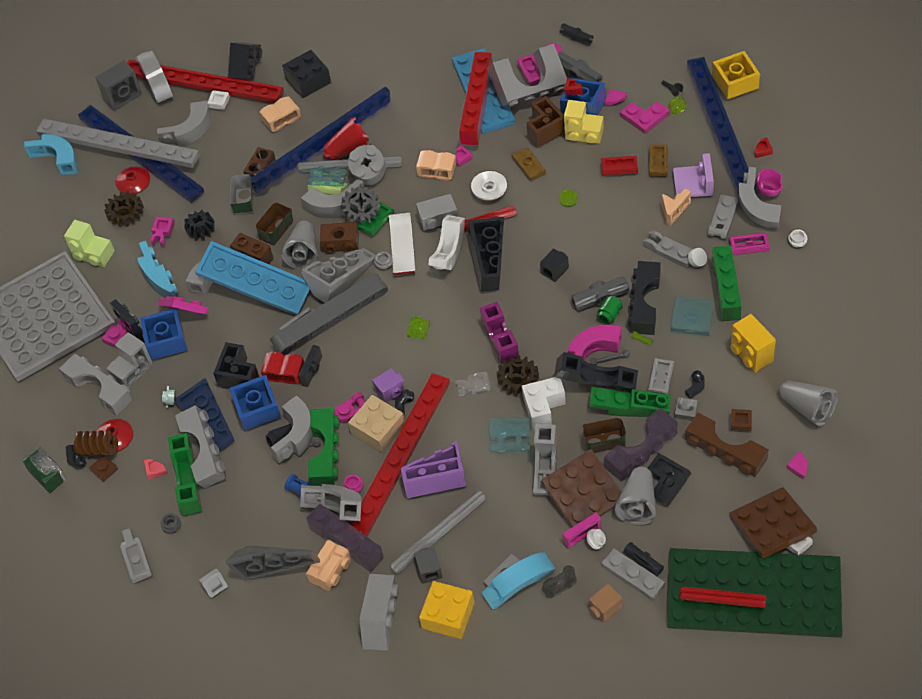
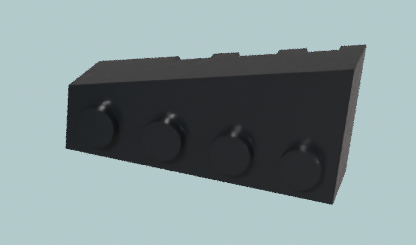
M504 217L468 220L467 236L481 292L499 290Z

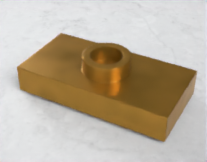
M668 144L650 145V176H668Z
M528 147L512 154L513 160L530 181L546 174L545 168Z

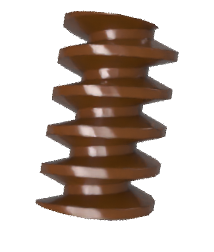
M102 430L98 432L84 431V433L78 431L74 440V452L77 456L94 454L113 455L117 452L118 440L115 435H112L110 430L105 432Z

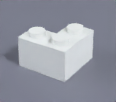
M554 377L522 385L523 400L533 430H535V424L552 425L550 408L566 405L565 391L561 379Z

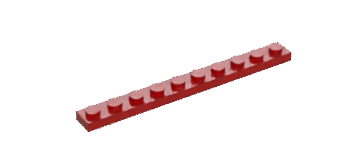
M129 59L127 64L134 70L136 77L146 80L137 61ZM160 65L168 84L210 92H228L232 96L276 103L284 93V89L281 86Z
M434 373L431 374L361 502L360 521L352 520L346 530L347 536L362 542L366 541L402 474L401 467L406 466L450 384L449 378Z

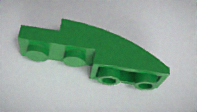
M591 387L589 408L607 410V415L660 416L670 413L671 395L632 389L628 393Z

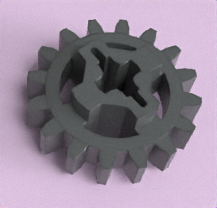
M358 186V190L352 187L351 193L346 191L345 197H342V214L347 215L348 221L353 219V222L360 221L361 225H363L364 220L370 223V218L376 219V214H379V196L374 195V190L368 192V187H365L364 190H361L360 186Z

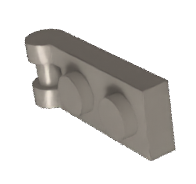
M720 195L712 223L708 230V236L714 237L716 235L720 236L721 239H727L739 198Z

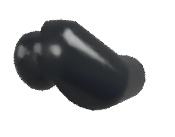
M699 370L691 374L692 386L685 390L686 396L690 399L705 387L704 375Z
M405 389L395 400V408L401 411L403 415H405L406 401L411 402L414 399V392Z
M67 445L65 447L67 463L77 469L84 467L86 464L85 457L75 454L74 445Z

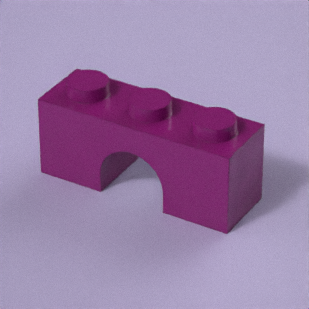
M498 302L480 307L481 321L500 363L503 364V360L509 362L511 356L517 359L519 355L518 344L511 330H507L504 314Z

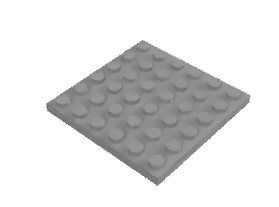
M66 251L0 287V356L17 382L103 334L112 325L116 326L115 321Z

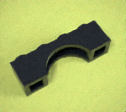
M638 261L637 268L633 270V279L636 280V284L632 283L631 295H634V299H630V310H633V313L629 314L628 326H632V334L655 335L656 308L648 305L644 297L649 292L659 289L661 262Z
M563 352L556 360L554 377L592 387L630 393L632 389H636L638 370L623 366L600 367L586 362L582 356Z

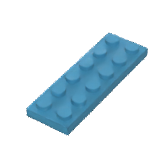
M484 48L452 57V62L465 94L467 93L474 53L486 52ZM492 79L490 81L482 123V134L515 125L511 109L508 105L502 107Z
M213 241L210 242L195 271L197 276L295 316L300 313L311 291L305 279Z

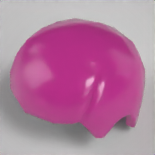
M769 168L762 169L755 181L759 193L768 197L777 196L782 191L784 185L782 184V175L776 170Z

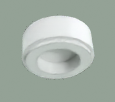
M702 248L692 249L688 254L690 264L693 267L705 265L707 261L706 252Z

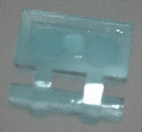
M324 166L311 168L308 185L344 186L347 169H340V167L324 168Z
M490 419V440L498 439V443H490V451L504 453V451L516 450V452H522V450H530V442H522V439H530V419ZM504 439H516V443H504Z

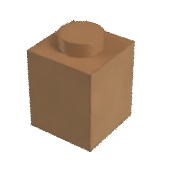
M609 584L605 585L589 599L590 613L596 619L600 618L603 622L623 607L622 597Z

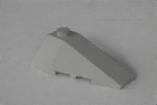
M362 248L345 253V256L337 259L330 257L329 261L323 263L320 261L313 262L302 269L301 273L313 295L326 303L346 291L374 263L376 255Z

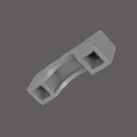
M74 354L59 368L63 378L76 388L87 384L100 386L99 399L103 407L116 416L133 401L130 395L131 391L126 385L117 383L113 376L104 374L100 367L92 366L84 356L81 358Z
M195 405L175 415L180 432L182 434L187 433L189 438H197L200 444L199 455L191 465L196 483L206 489L225 479V467L219 459L218 454L220 451L214 443V432L208 425L209 417L206 411Z

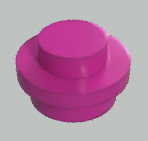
M352 474L345 478L343 487L358 493L363 488V481L359 476Z

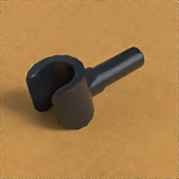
M664 80L661 82V84L672 90L673 96H678L679 91L683 92V85L681 83L672 85Z

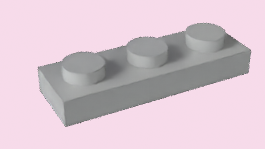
M613 549L601 563L602 568L652 601L665 586L663 580L616 549Z

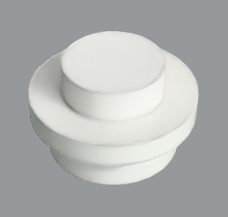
M797 229L792 231L788 241L794 247H803L806 245L808 238L803 230Z
M600 529L589 530L587 532V543L593 549L602 548L606 542L605 534Z

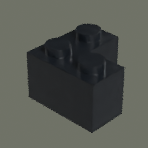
M230 43L228 77L253 79L255 74L254 62L260 61L262 57L261 44Z
M225 342L213 372L218 386L231 388L260 377L256 364L246 362L248 357L243 345Z

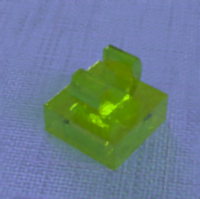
M419 316L411 318L407 337L426 340L430 320H424L423 317Z

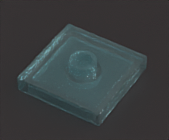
M676 297L671 331L709 336L714 301Z

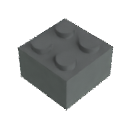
M124 60L95 77L104 101L113 111L142 95L134 70Z

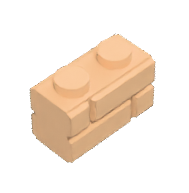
M327 540L317 555L320 558V562L312 564L306 572V576L310 583L330 591L332 586L338 584L342 570H346L349 567L351 558L346 548Z

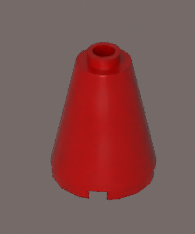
M355 117L351 118L323 146L325 150L322 152L327 160L330 158L332 160L341 159L349 156L357 147L368 145L367 141L369 139L360 124L354 123Z

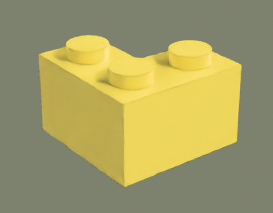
M568 100L564 114L565 139L600 144L604 130V116L586 114V102Z

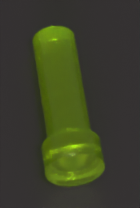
M636 331L631 336V338L642 341L650 346L653 343V340L638 334Z

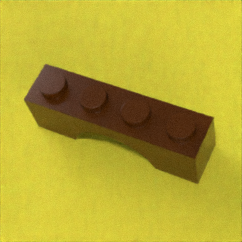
M700 413L696 414L685 430V440L690 445L697 446L707 454L720 458L727 465L735 466L746 475L750 474L756 477L768 459L769 449L752 440L741 445H730L723 442L715 432V421Z

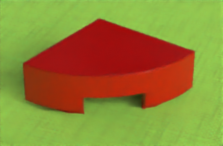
M567 78L564 89L565 94L582 95L581 84L575 82L574 79Z
M767 137L761 139L755 147V158L773 154V149Z

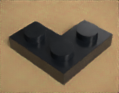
M117 299L111 301L110 305L114 314L125 325L127 332L145 343L142 336V328L138 325L140 323L138 318L134 314H129L130 311L124 303L120 304Z
M660 453L655 456L647 468L652 474L661 478L654 488L655 499L667 506L670 505L691 475L687 468Z

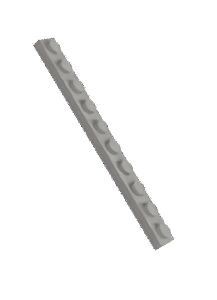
M43 119L36 130L38 136H42V134L56 135L71 143L191 168L194 167L200 156L199 150L49 119Z

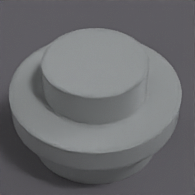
M380 252L376 255L374 263L379 269H387L392 265L393 259L389 253Z

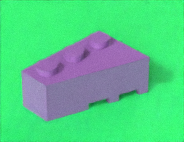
M457 441L451 443L452 446L442 451L441 449L434 451L435 454L426 459L422 457L401 467L407 498L466 486Z

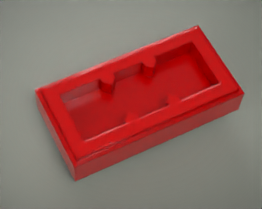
M637 156L601 158L602 176L638 173Z

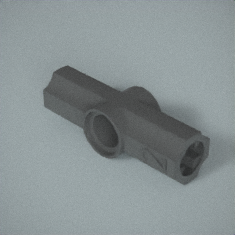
M558 53L563 69L570 79L602 82L603 76L590 69L584 60H575L564 53Z
M623 276L605 283L603 281H596L590 285L589 289L571 295V301L577 311L595 304L601 306L606 297H616L629 292V286L626 278Z

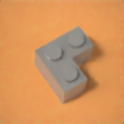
M128 332L115 344L119 356L106 369L108 374L116 379L117 383L120 385L124 384L129 388L153 363L145 344Z

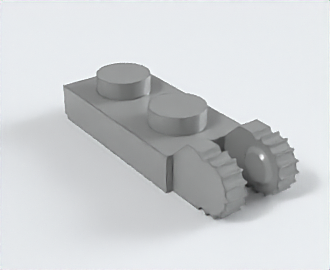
M654 230L649 233L651 240L647 238L643 241V245L649 250L654 251L655 254L685 268L689 266L688 254L692 250L691 248L665 236L663 237Z

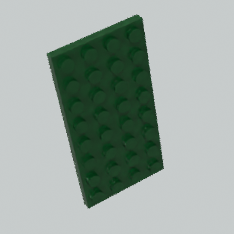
M670 548L667 628L842 638L840 556L804 554L798 556L797 554L774 553L762 559L757 552ZM681 587L760 594L766 596V605L764 608L683 600L680 598Z

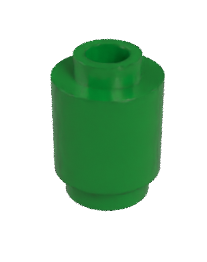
M615 296L606 297L597 311V319L601 323L609 325L615 320L623 308L620 299Z

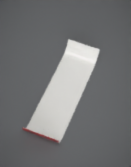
M410 213L388 215L393 275L415 273Z

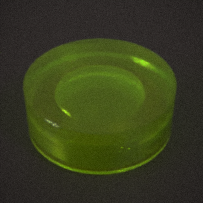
M677 96L669 102L668 108L673 114H679L684 111L687 103L681 96Z
M570 189L562 191L559 195L560 204L568 208L575 206L578 201L577 193Z

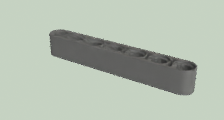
M372 274L278 331L270 338V341L278 352L286 355L380 298L388 291V287L378 274Z

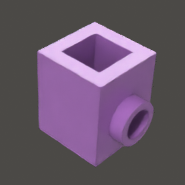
M392 368L372 380L375 392L385 403L393 398H397L404 390V379L399 373L396 374Z

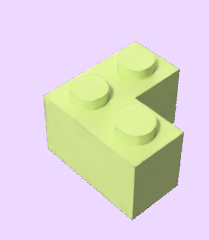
M74 220L64 235L73 258L78 261H86L94 266L105 267L115 252L111 241L95 236L90 224Z

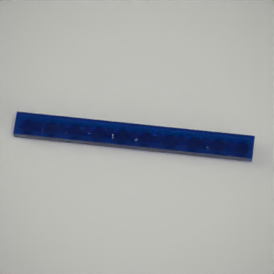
M700 57L687 60L688 69L736 192L739 194V183H743L744 174L749 171L746 160L705 58Z
M385 86L252 176V189L258 193L275 180L280 179L288 171L293 170L298 163L306 161L310 156L321 151L324 148L323 146L351 118L355 117L354 123L360 124L367 117L375 114L382 107L387 106L391 102L390 90Z
M92 105L78 114L79 119L92 129L134 137ZM128 155L191 203L204 193L202 186L172 164Z

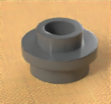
M168 513L162 517L161 528L163 531L173 533L180 528L181 520L178 515Z

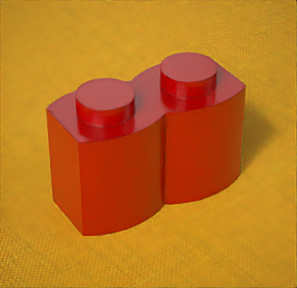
M266 353L261 375H266L270 382L300 384L299 373L304 364V359L298 354Z

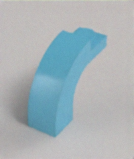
M42 134L41 140L24 141V148L29 158L53 156L57 158L56 165L61 175L78 173L77 158L72 146L64 138L51 134Z
M545 552L537 553L522 559L491 580L492 583L481 593L492 610H494L522 588L532 583L543 581L556 568Z

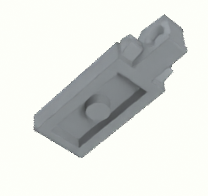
M130 528L123 530L125 542L121 543L120 547L132 582L136 583L153 576L141 540L138 537H133Z

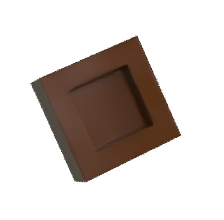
M732 409L731 430L751 431L752 410Z
M105 455L89 467L90 471L102 482L106 481L118 470L117 466Z

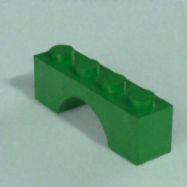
M732 246L712 247V266L718 285L721 322L741 320L742 305Z
M334 408L310 409V427L313 436L323 440L325 445L319 455L309 460L308 479L311 486H322V484L335 485V478H338V466H335V461H339V452L336 449V444H339V433L336 432V427L340 426L339 415H335Z
M184 433L168 437L169 451L177 487H175L177 505L182 516L202 512L199 487L191 468L195 461L188 434Z

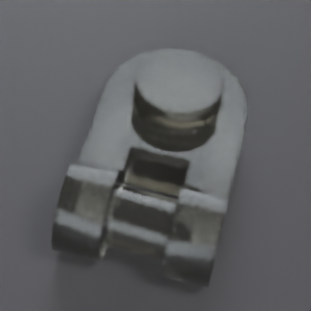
M570 565L565 566L562 573L544 581L542 591L547 598H553L576 585L577 577L574 567Z

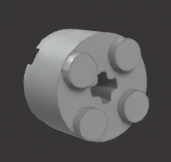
M374 145L359 146L349 155L348 165L355 180L360 179L367 186L377 184L382 180L386 172V163L382 153Z

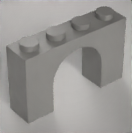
M554 44L539 48L533 53L540 71V81L536 86H526L519 82L515 77L508 58L493 62L488 67L502 107L506 105L512 107L517 105L518 101L524 100V102H528L534 99V96L539 95V97L548 95L550 91L554 90L556 93L564 89L567 77Z

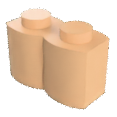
M289 96L279 99L275 104L265 106L260 111L261 120L271 132H276L286 124H291L301 117L299 107Z
M421 151L416 166L417 176L452 180L456 166L455 155L448 152Z

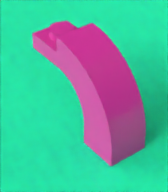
M598 325L588 328L573 339L568 348V353L582 356L584 360L590 354L597 351L618 353L622 339V327Z

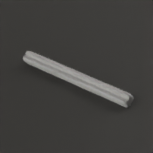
M401 156L383 157L386 168L402 166ZM349 159L299 162L298 171L299 173L350 170L348 165Z
M480 490L474 493L391 563L390 569L395 574H399L416 559L414 553L432 546L486 500L484 493Z

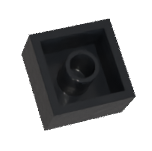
M312 50L282 65L285 79L302 98L331 84L329 69Z

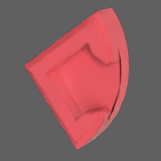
M153 459L144 460L148 479L168 474L163 464Z

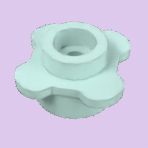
M167 386V391H163L162 403H166V408H168V405H174L175 390H169V386Z

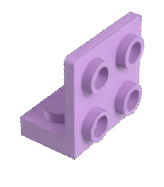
M710 153L702 154V161L699 162V166L673 168L676 195L686 188L691 191V197L713 196L714 179Z

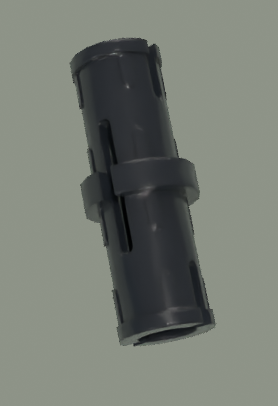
M563 23L560 27V33L571 37L574 41L578 40L588 46L593 42L590 38L594 39V36L583 32L581 28H574L566 23Z
M629 542L623 550V553H626L637 564L646 568L658 577L662 573L664 566L650 557V553L642 551L632 542Z

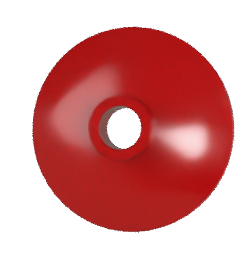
M129 167L119 173L115 184L117 189L123 194H126L127 191L130 192V195L133 193L138 194L148 187L150 175L142 167Z
M122 419L108 420L101 424L96 431L102 430L105 432L110 430L112 435H115L118 440L117 452L125 449L133 439L131 425Z

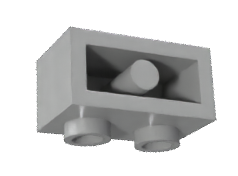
M451 194L416 203L418 216L424 231L442 226V220L447 215L458 217Z

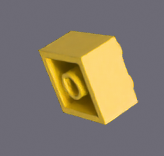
M745 51L713 61L712 77L727 100L759 89L760 73Z
M752 314L732 325L731 350L735 355L740 356L747 368H751L756 373L774 361L776 339Z
M433 581L419 617L421 628L462 639L475 603L473 591Z

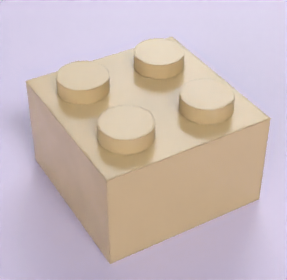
M371 395L348 424L351 435L382 453L401 431L405 420L401 411Z

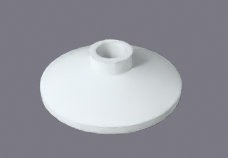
M494 171L478 174L471 183L473 194L482 200L497 199L507 189L505 177Z

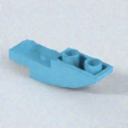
M146 241L140 242L139 245L144 256L137 258L148 283L164 298L166 296L174 297L175 294H178L175 284L170 283L173 280L170 271H165L163 264L159 265L157 259L153 260L152 257H155L152 246L148 247Z

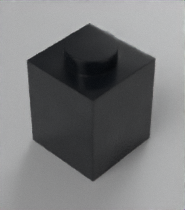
M554 248L540 262V273L554 282L569 268L568 256Z

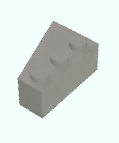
M369 574L359 619L363 649L388 651L392 616L396 607L395 596L397 597L399 592V585L395 584L394 575Z

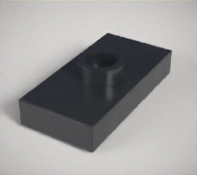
M312 346L299 373L301 385L304 387L309 386L314 374L319 370V363L322 359L320 346Z

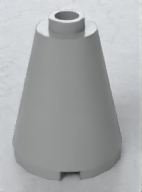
M308 221L298 222L282 247V260L291 268L302 267L304 269L317 261L318 250L314 227Z
M788 380L779 389L780 397L818 426L824 425L825 422L823 420L826 417L830 418L837 404L838 397L834 396V393H837V391L830 387Z
M638 467L632 470L615 505L616 515L622 521L625 519L630 520V524L633 525L649 524L656 516L652 472L646 467Z

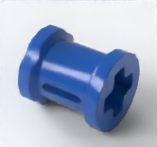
M292 474L285 483V489L297 493L298 497L301 498V485L311 486V483L304 482L298 479L297 475Z

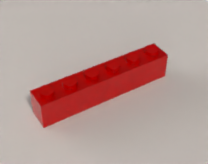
M489 52L474 53L459 129L461 144L479 145L491 81L488 67L493 63L492 53Z

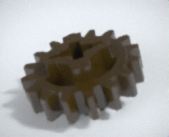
M129 191L126 194L120 192L119 196L114 194V199H108L109 204H105L106 209L104 212L108 221H111L113 225L118 223L120 227L123 223L128 226V222L134 224V219H140L139 214H143L142 209L144 206L141 198L137 197L136 193L130 195Z
M520 355L517 356V359L511 356L509 362L503 360L504 366H498V385H501L503 391L508 389V394L514 391L516 396H518L519 392L522 391V385L537 382L539 379L538 367L534 366L533 360L528 362V357L522 360Z

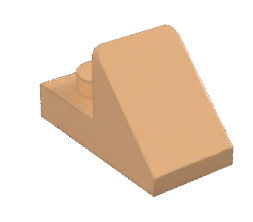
M685 188L674 199L662 194V208L666 224L669 227L691 203V191Z

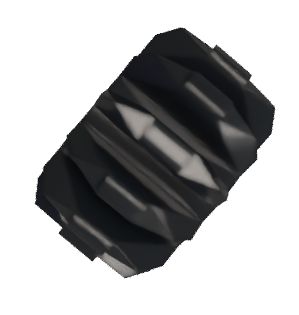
M201 210L197 213L194 211V214H188V218L184 219V229L190 238H195L196 240L199 238L205 239V236H211V232L214 231L215 222L209 212Z

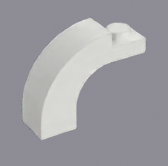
M447 215L442 220L440 242L436 252L429 258V265L436 269L451 270L461 248L465 218Z

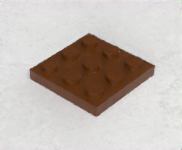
M592 449L540 481L571 528L594 513L601 516L614 508L621 494L620 489Z
M784 487L729 512L731 520L762 559L817 533L816 525Z

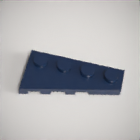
M206 378L174 399L182 411L195 405L206 411L209 417L208 425L214 432L213 440L218 446L219 451H222L235 441Z

